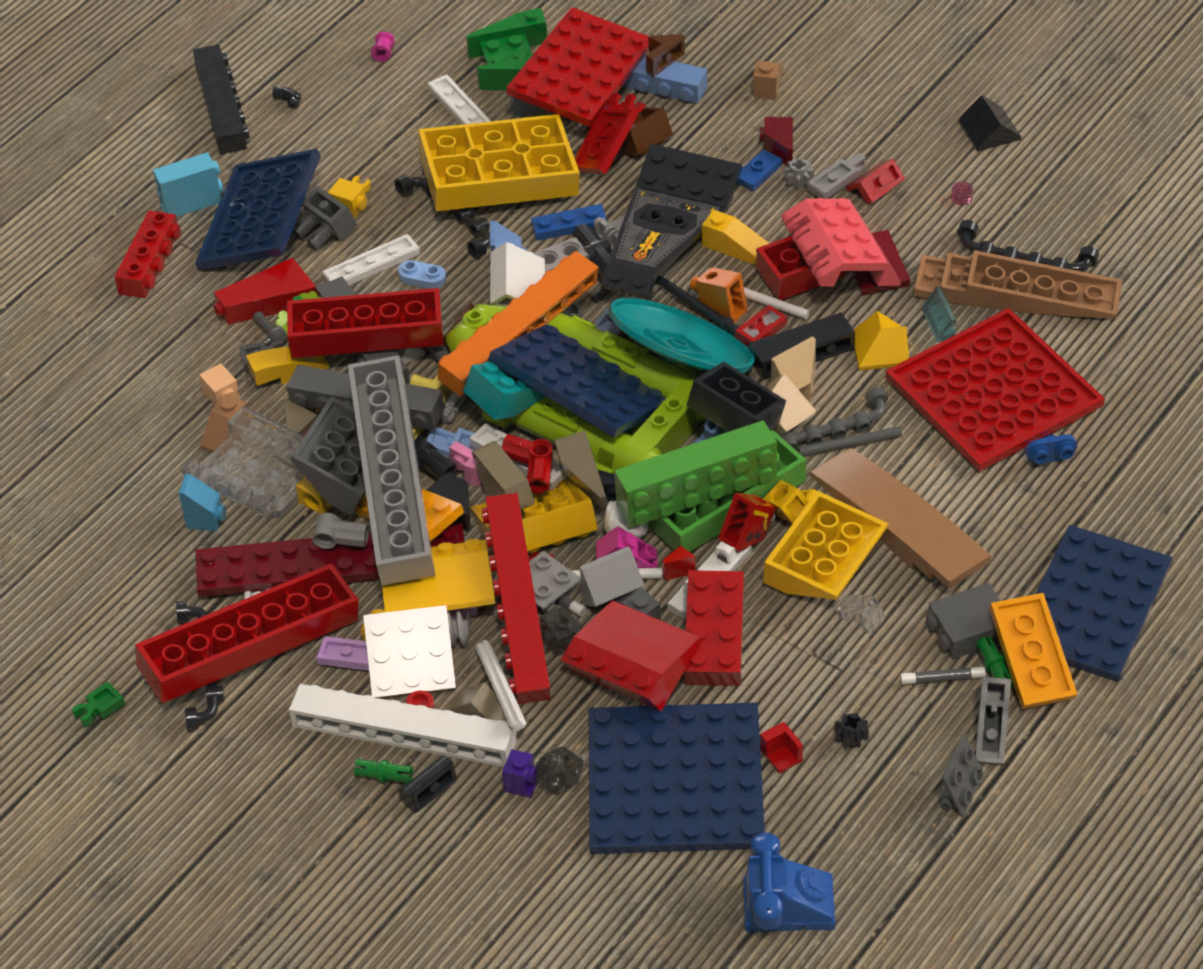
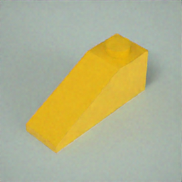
M713 210L702 224V246L756 265V248L769 244L736 217Z

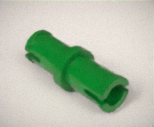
M988 636L987 640L986 637L979 639L976 646L985 661L984 667L986 671L990 672L993 678L1011 679L1012 688L1014 683L1006 667V659L1004 655L999 653L993 638Z
M357 758L355 761V765L365 768L354 767V775L356 777L375 778L383 783L389 780L406 784L413 779L409 775H403V773L414 775L413 766L391 764L389 760L377 762Z

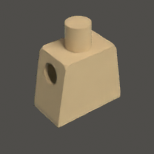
M785 374L773 379L766 387L786 400L780 423L773 429L779 436L788 432L816 412L814 407Z

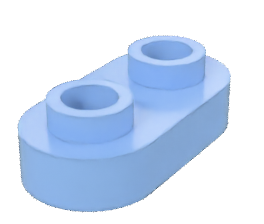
M408 260L398 267L399 279L404 284L430 289L441 288L446 283V272L441 266Z

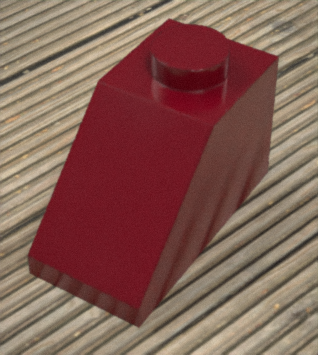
M764 117V127H760V141H764V150L781 158L782 163L787 167L788 162L793 160V117Z

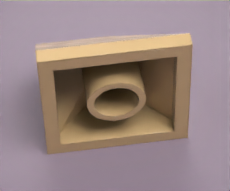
M812 336L771 359V381L785 374L807 401H811L815 379L816 339Z

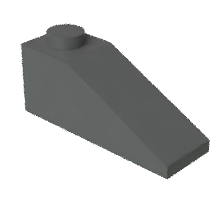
M982 678L975 755L978 762L1004 765L1011 679Z

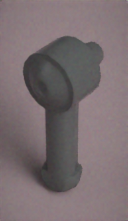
M260 311L253 314L254 322L267 332V337L262 340L265 346H270L274 341H282L283 344L288 342L287 333L280 325L275 327Z

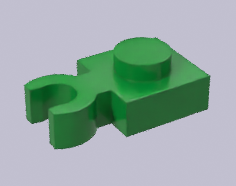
M107 681L86 695L87 703L76 705L72 712L75 719L85 714L80 720L82 726L86 727L94 721L95 716L99 715L104 719L125 705V700Z

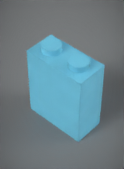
M208 152L153 169L158 197L164 213L176 214V217L220 203V193L224 192L221 180L217 178V175L220 174V169L217 161H212Z

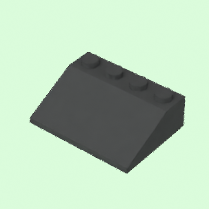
M331 396L292 454L290 460L328 504L351 516L366 493L354 408Z

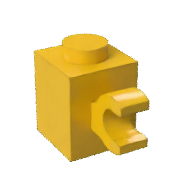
M358 175L352 179V182L339 178L328 191V194L347 206L355 219L367 206L368 199L366 193L371 189L370 179L360 184V177Z

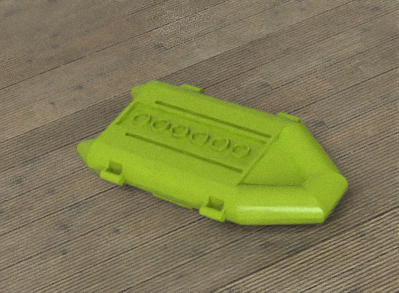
M477 304L471 311L465 313L463 319L446 335L445 341L450 352L452 353L460 342L468 340L477 328L485 326L491 321L494 314L502 312L508 306ZM560 313L548 325L556 327L559 332L567 337L576 339L585 348L596 351L600 357L608 362L617 364L621 370L629 375L637 376L648 387L660 390L662 395L667 398L648 419L616 437L610 436L547 396L514 417L494 420L484 410L481 415L483 419L502 428H505L510 423L556 445L555 440L585 431L597 469L614 475V470L679 449L702 421L707 420V418L686 406L693 381L700 377L702 373L682 364L674 365L649 353L648 349L611 332H603L596 329L597 326L576 315L570 317L564 313Z

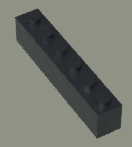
M219 44L192 49L196 71L219 154L223 155L247 150L246 140L250 139L247 125L243 126V124H246L243 110L238 111L241 109L239 96H234L237 95L235 82L231 81L233 80L231 68L226 67L229 66L226 52H221Z

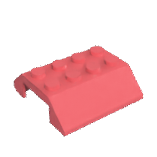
M805 199L782 214L781 219L790 234H794L792 238L807 265L811 266V271L820 286H835L841 271H869L878 286H900V279L850 199Z

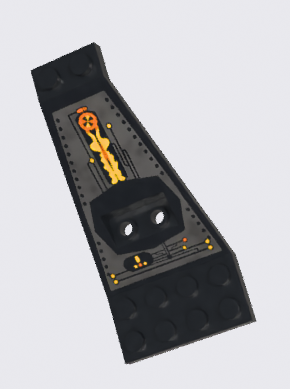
M650 143L607 263L601 287L650 299L657 276L702 236V224L713 210L726 213L729 210L743 169L742 164ZM654 215H660L658 219H652ZM678 220L683 221L680 225L675 224Z

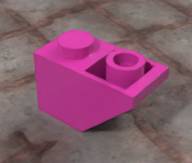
M619 526L596 541V559L629 546L638 568H658L657 549Z

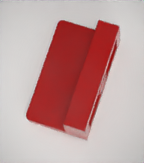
M892 158L875 165L846 186V189L851 191L858 188L868 205L902 182L905 177Z

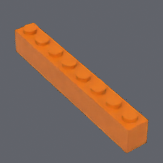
M577 251L568 257H564L558 266L553 270H548L541 280L536 284H531L525 293L519 298H514L502 312L494 314L491 321L485 326L477 328L468 340L460 342L451 354L443 356L438 363V380L461 397L464 394L463 390L472 365L491 362L488 358L492 350L551 322L597 283L599 267Z

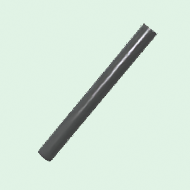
M898 426L798 447V453L802 456H808L901 437L902 433Z

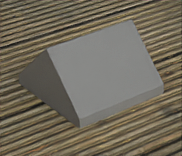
M629 546L580 566L582 602L586 606H598L645 586Z

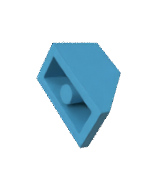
M185 474L179 491V497L186 528L218 531L220 521H224L226 516V506L222 505L220 494L193 475Z

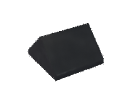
M983 95L958 118V123L977 152L1021 140L1020 133L1004 109Z

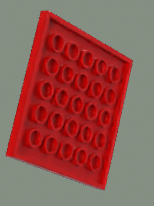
M1010 308L886 370L885 378L979 472L1025 448L1030 442L1042 439L1104 406L1105 398Z

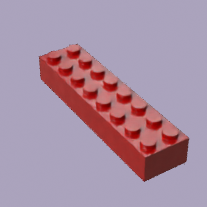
M331 563L135 644L136 666L160 702L165 703L358 621L359 599Z

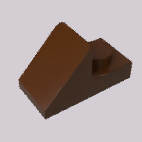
M675 34L652 35L648 37L649 53L646 55L648 75L655 77L685 55V36Z

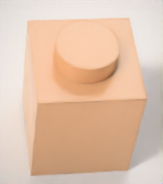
M221 363L199 374L202 391L214 405L225 394L237 399L240 398L237 380Z

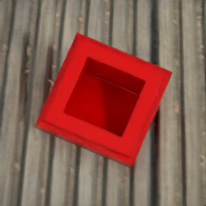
M682 546L675 549L662 560L664 580L688 576V570H696L695 556Z

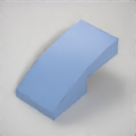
M436 427L435 430L430 431L427 441L435 446L437 451L443 456L450 457L449 447L455 441L475 450L474 447L470 446L469 438L474 433L462 428H458L457 433H453Z

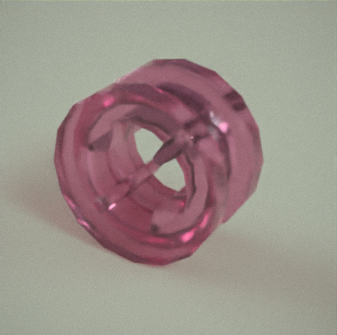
M968 182L955 183L952 186L951 200L958 205L971 203L973 200V186Z

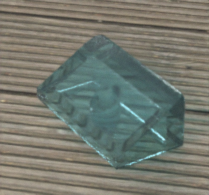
M936 287L922 306V311L936 341L942 342L956 335V319L942 289Z

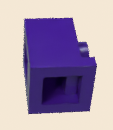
M511 749L502 771L504 791L532 798L541 776L538 768L534 766L533 754Z

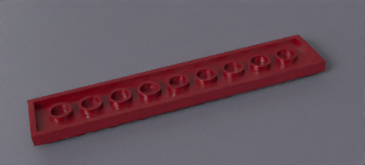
M449 525L430 542L431 547H436L442 543H465L463 525ZM372 532L368 533V542L365 547L336 544L331 549H323L313 543V538L195 549L198 597L244 593L246 591H265L331 563L345 582L380 579L376 566Z

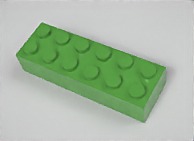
M763 420L614 470L616 506L628 528L687 508H693L711 500L719 499L725 495L769 482L777 478V441Z
M772 429L771 433L777 441V478L746 488L743 491H737L719 499L699 504L693 508H687L669 516L649 521L648 526L673 550L682 546L691 552L720 534L735 493L753 494L763 499L780 480L797 487L806 481V459Z

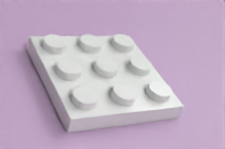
M446 605L363 615L372 697L384 698L409 695L418 690L434 692L456 689Z

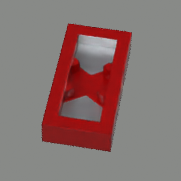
M768 305L736 329L735 338L749 346L750 342L774 335L787 325L788 317Z

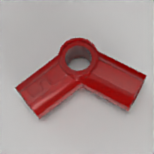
M507 434L503 439L501 448L510 459L528 464L527 479L531 491L534 494H543L544 491L549 490L551 470L553 469L552 444L544 439H537L532 442Z

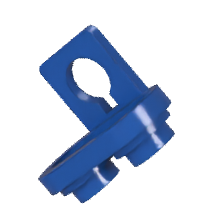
M1048 435L1042 439L1030 442L1025 448V455L1029 461L1036 464L1067 460L1074 456L1078 445L1075 437L1072 435Z

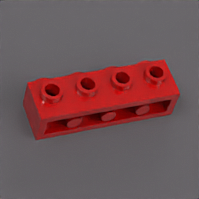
M148 210L114 276L118 294L146 299L150 289L154 288L156 277L159 272H162L164 261L167 256H170L172 246L180 236L181 228L177 223L176 214Z

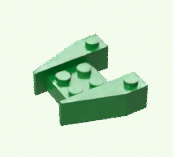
M541 8L518 12L466 35L468 58L482 57L484 63L482 66H477L480 90H506L510 82L531 58L532 52L530 47L541 45L547 38V24Z

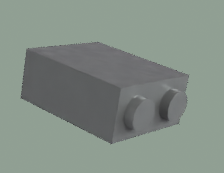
M988 582L929 603L928 615L926 616L927 625L931 631H935L941 649L947 651L952 660L979 651L976 643L983 637H986L987 640V637L991 636L995 645L1000 643L989 610L990 604L998 602L1000 599Z

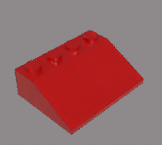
M612 600L573 637L561 661L576 675L658 711H662L702 638Z

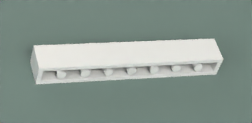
M299 684L289 708L292 727L500 767L505 766L511 749L514 750L517 741L516 731H513L509 723L503 720L496 721L481 718L477 715H464L450 710L443 711L423 705L416 706L396 700L374 698L370 695L363 696L347 693L343 690L336 691L321 688L317 685Z

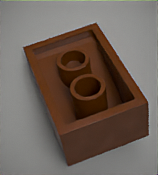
M645 106L642 112L637 113L638 116L619 150L626 154L642 156L648 152L650 143L656 145L664 143L665 139L673 134L665 108Z

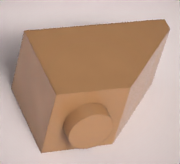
M769 61L756 62L753 74L754 98L777 99L784 66L781 63Z
M228 394L222 397L210 412L200 444L201 449L221 457L224 456L251 424L247 402Z

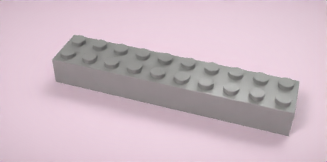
M397 355L349 364L348 371L375 560L381 585L434 576L436 574L400 357Z

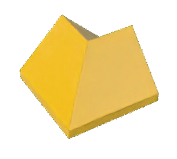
M876 311L853 329L855 331V354L859 370L892 368L909 359L907 326H901L879 311Z

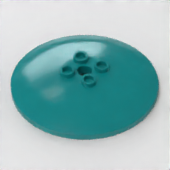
M620 298L611 303L608 311L609 316L627 336L672 363H679L707 372L723 361L742 373L748 372L753 366L754 355L744 343L727 331L698 316L672 306L644 299Z

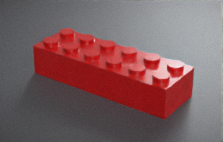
M439 288L287 301V337L291 358L444 345Z

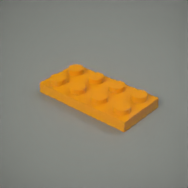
M422 489L431 542L460 517L464 510L460 503ZM365 495L356 507L355 512L357 515L370 520L367 497Z
M1044 593L991 603L989 610L1021 708L1027 709L1075 699L1078 694Z

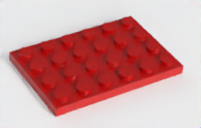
M571 7L507 86L506 94L591 127L601 109L608 105L612 93L619 91L649 52V36Z

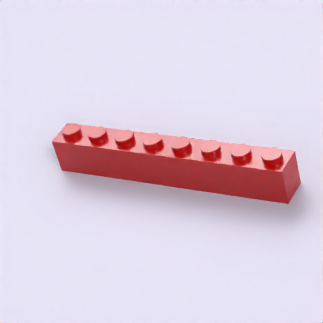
M518 492L485 497L486 507L481 508L483 524L489 523L490 531L485 532L487 548L492 547L494 554L489 556L491 572L496 571L497 579L493 580L495 596H500L501 604H497L499 621L504 620L505 628L500 630L502 644L508 645L509 653L504 654L506 669H512L513 678L508 679L509 686L513 695H516L517 704L551 700L550 684Z

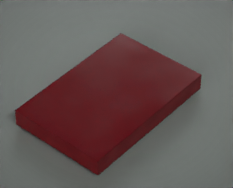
M889 230L872 233L901 283L900 286H878L869 271H852L861 294L867 295L910 286L909 275Z

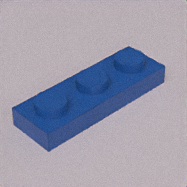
M602 204L532 217L531 225L536 241L572 234L578 225L584 223L594 229L593 223L596 218L600 217L606 220L607 218Z

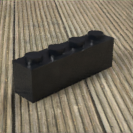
M841 312L749 343V351L755 358L753 367L762 381L771 378V359L812 336L816 339L815 363L855 350V331Z

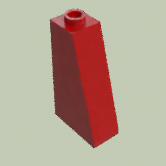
M290 258L214 292L216 303L213 304V308L217 316L223 317L228 325L252 320L253 314L258 311L262 312L264 316L279 314L280 311L287 312V301L293 300L295 296H299L301 293L308 294L311 291L316 293V286L294 258Z

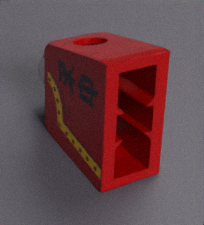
M735 493L718 539L738 551L763 541L770 523L775 519L776 507L757 495Z

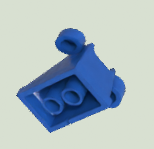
M763 832L755 835L751 839L750 851L752 856L749 857L746 875H744L745 932L802 931V926H805V930H835L832 873L783 858L782 855H779V838L772 833Z

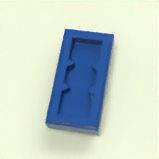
M762 150L743 167L738 184L751 191L756 190L782 166V159Z

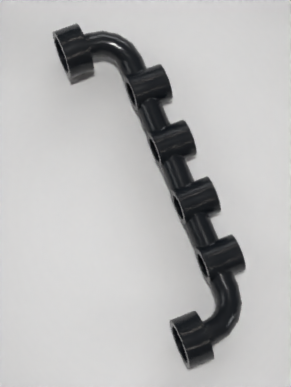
M403 175L394 180L395 188L401 196L412 193L413 187L419 186L424 188L428 197L432 199L426 178H409ZM473 208L450 210L460 224L465 223L474 236L479 235L481 237H476L467 242V249L470 255L475 259L485 255L487 252L486 248L490 246L488 221L484 217L475 220Z
M971 220L961 221L957 230V234L961 237L962 245L972 252L976 250L1081 272L1095 266L1099 258V252L1090 246L1082 247L1077 257L1079 263L1072 264L1067 263L1061 257L1049 259L1043 257L1038 252L1022 253L1012 246L1004 249L995 247L989 241L977 243L972 240L976 238L979 227Z
M187 601L176 602L177 623H187L188 617L200 618L208 614L200 607L187 606ZM216 681L205 685L207 708L205 711L197 712L196 707L185 708L187 730L198 729V724L214 718L218 712V703L224 702L222 685L217 686Z

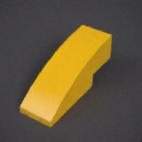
M289 347L268 349L246 355L248 369L257 386L278 378L282 385L288 383L297 365L329 369V364L324 356L291 358Z

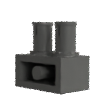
M316 186L305 197L302 206L306 211V215L294 226L292 232L302 240L315 226H320L306 238L307 243L313 249L318 250L331 236L341 241L357 223L347 206Z

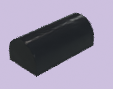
M444 755L436 759L399 789L398 793L402 802L415 814L457 781L453 761Z

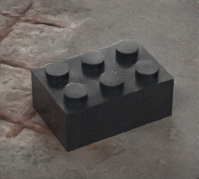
M723 361L693 381L686 406L727 432L763 420L771 431L780 423L786 400Z

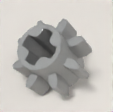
M797 158L791 162L789 161L788 168H784V178L787 179L788 185L794 188H804L807 186L808 181L814 178V169L811 168L810 162Z

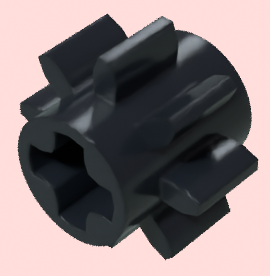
M858 713L843 714L841 722L835 721V741H841L845 748H860L862 740L869 739L868 720L862 721Z

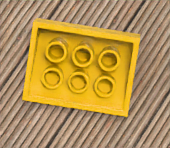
M569 477L560 481L553 490H546L543 494H534L531 491L535 503L521 509L528 553L540 550V547L549 544H562L566 539L572 537H585L592 531L598 530L592 500ZM486 502L470 507L484 540H486L485 532L490 531L489 523L483 524L481 508L486 507ZM488 548L490 553L494 555L493 548Z
M816 491L764 562L763 583L786 594L837 600L886 531L889 523L820 491Z
M470 539L465 541V543H442L436 547H431L436 575L382 585L385 613L446 605L447 610L495 604L486 540Z

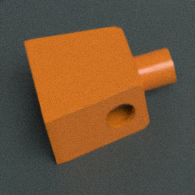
M712 267L700 277L694 276L691 279L690 289L698 292L699 300L721 315L731 317L734 323L748 311L741 273Z

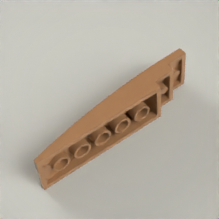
M974 250L973 257L948 252L947 258L943 259L922 254L913 296L997 310L1010 308L1014 312L1116 318L1122 280Z
M851 447L810 471V476L835 499L889 523L888 528L879 540L912 570L918 567L930 579L937 577L947 588H951L991 562V555L951 520L901 481Z

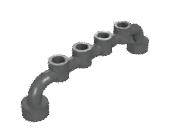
M875 387L865 395L869 407L875 408L873 411L868 413L858 411L850 418L843 420L833 418L825 425L818 427L816 425H809L803 431L793 434L788 431L780 435V437L797 450V443L807 441L808 445L820 443L824 435L831 434L833 439L843 438L847 434L846 429L855 427L858 433H864L871 428V422L883 416L888 396L884 388Z

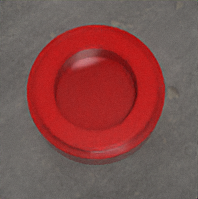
M414 691L406 698V704L423 705L434 709L433 696L427 691Z

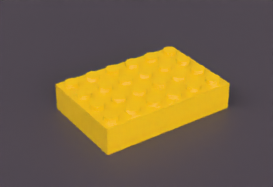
M559 114L418 129V152L436 211L494 206L560 197L566 198L579 195V170Z

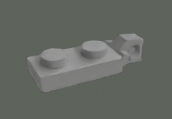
M858 153L849 160L839 159L808 181L807 190L819 198L828 199L862 173L861 171L866 168V157Z

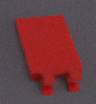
M612 93L608 107L601 109L575 156L579 173L606 175L638 116L637 113L642 112L646 106L643 102H636L634 106V101L637 98L635 94H627L625 101L619 105V100L622 96Z

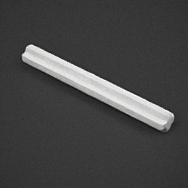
M483 640L481 643L476 644L475 649L509 725L513 731L519 732L520 728H525L526 721L492 646L487 640Z

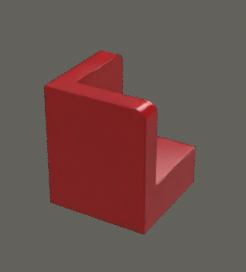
M785 722L760 734V752L778 773H782L803 762V744Z

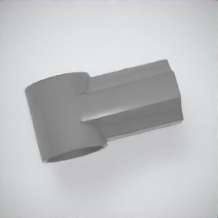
M323 513L318 517L312 540L316 546L323 549H331L336 544L365 547L368 542L369 524L341 521L334 514Z

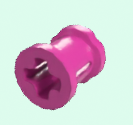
M379 32L376 34L375 45L371 49V56L375 60L385 62L390 59L391 48L395 44L394 36L389 32Z

